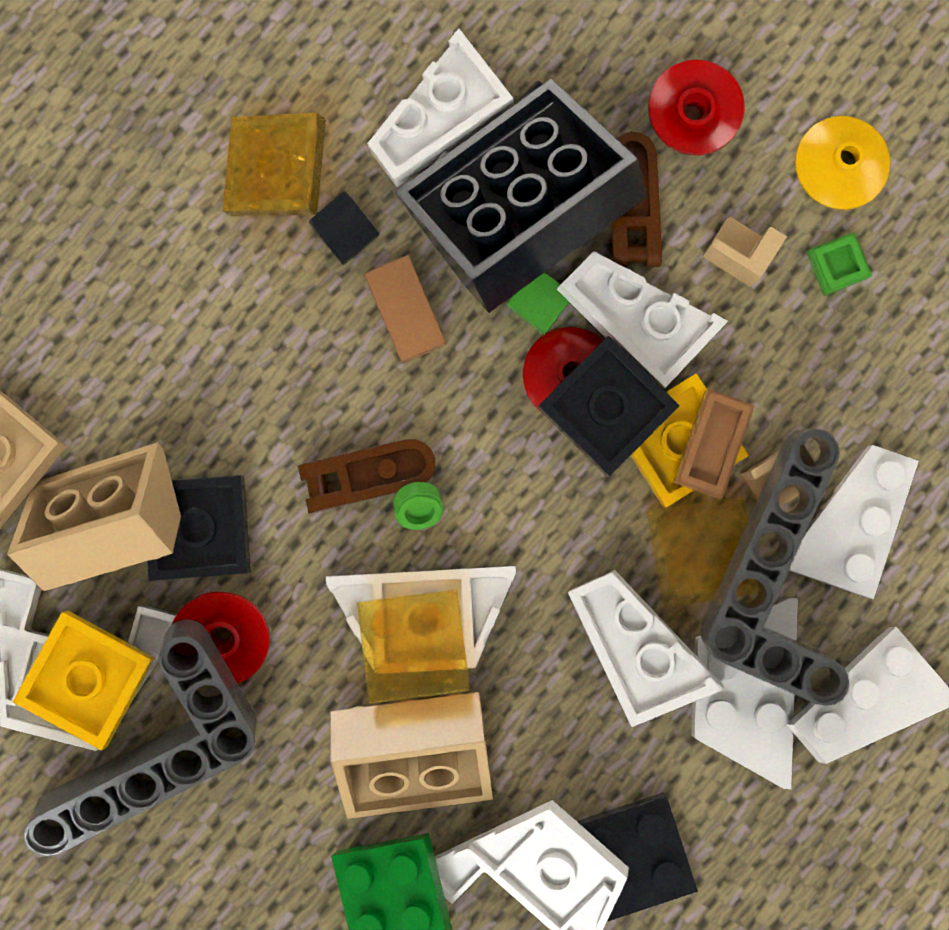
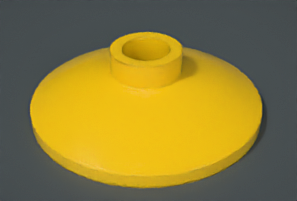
M849 116L830 117L815 124L803 136L796 152V173L803 189L816 202L833 209H854L870 202L885 186L890 173V154L883 137L870 124ZM841 152H851L855 158V163L852 165L844 163L841 159Z

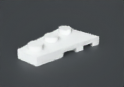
M460 29L451 37L449 48L437 63L432 61L424 71L422 82L410 97L401 100L367 143L370 152L396 187L434 163L444 151L450 152L514 105L511 94Z
M594 251L557 288L605 338L610 336L662 389L670 384L728 322V320L714 313L708 315L689 305V300L675 293L670 295L646 283L644 277Z
M874 445L867 446L833 491L834 494L825 506L811 520L789 571L868 599H874L919 461Z
M615 570L579 585L568 592L631 727L723 690L724 685Z
M888 627L844 668L848 673L850 685L848 693L842 701L830 706L818 705L810 701L786 725L818 762L827 764L949 708V687L897 627Z

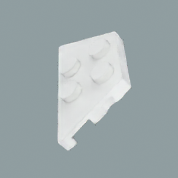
M515 566L327 576L326 585L339 603L346 616V621L362 644L365 654L376 674L476 668L487 638L494 626L511 582L515 577L516 568Z
M786 597L774 604L764 627L796 640L798 598ZM729 625L721 628L716 634V646L728 648L734 645L739 634L737 626ZM701 635L696 637L695 655L720 680L724 687L719 692L693 702L691 736L779 787L791 789L793 732L786 724L794 717L795 694L720 662L702 642ZM775 646L768 649L763 655V667L775 668L780 665L784 658L783 647Z

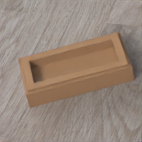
M409 255L364 273L402 364L446 346L444 337Z
M710 389L705 390L673 483L717 499H723L755 405Z

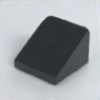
M346 191L342 192L309 220L312 230L342 265H345L379 236L377 230Z

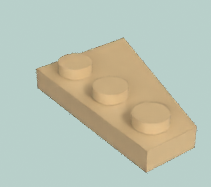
M1 391L0 529L67 447Z

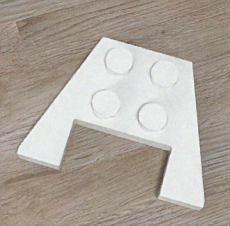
M0 569V726L94 751L99 750L12 702L49 634L31 629L42 589L28 575ZM145 605L138 606L128 643L156 658L139 690L159 661L160 649L165 633L172 625L176 613Z
M553 800L435 856L444 897L451 904L483 872H486L550 930H603L627 880L629 867Z

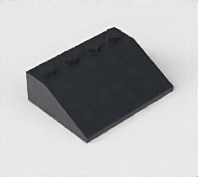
M552 79L545 82L395 192L463 285L488 313L492 312L647 198L638 159Z

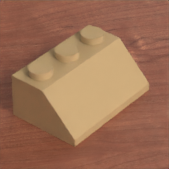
M157 442L39 480L28 495L7 555L43 591H47L172 554L181 514L165 453L161 445Z
M479 692L455 693L445 697L422 700H403L398 703L369 707L356 706L346 710L330 712L331 764L347 819L493 800Z

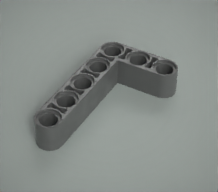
M801 429L789 434L783 442L702 623L700 633L706 648L720 662L815 704L830 706L842 701L848 693L850 681L844 667L825 653L764 627L837 465L840 454L836 439L827 431ZM813 438L819 444L821 452L818 460L814 464L807 466L801 460L799 451L805 440ZM793 484L799 491V503L793 510L784 512L779 506V493L784 487ZM774 531L779 538L778 550L772 556L763 558L758 553V540L765 533ZM746 579H756L759 591L755 599L747 603L738 602L736 591L739 584ZM724 626H737L739 634L735 644L728 648L717 647L715 638L718 631ZM771 647H783L784 658L780 665L775 668L763 667L762 660L765 652ZM821 667H829L830 678L826 685L821 688H811L810 678L813 672Z
M187 619L172 624L165 633L159 654L161 669L191 721L40 797L33 809L24 833L26 845L32 852L41 856L60 854L243 762L251 755L254 750L256 733L254 711L214 641L202 624ZM185 642L193 645L198 652L191 656H181L173 650L172 646ZM204 685H213L222 693L215 697H205L197 689ZM228 727H237L242 729L244 734L234 738L224 735L221 731ZM182 750H192L199 757L187 760L181 758L177 753ZM146 773L154 780L141 782L132 775ZM99 796L108 803L96 804L91 802L88 797ZM52 819L59 822L62 826H50L43 820Z

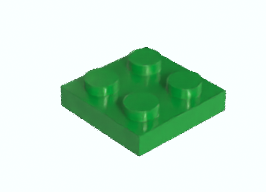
M429 833L339 850L331 856L349 930H452Z

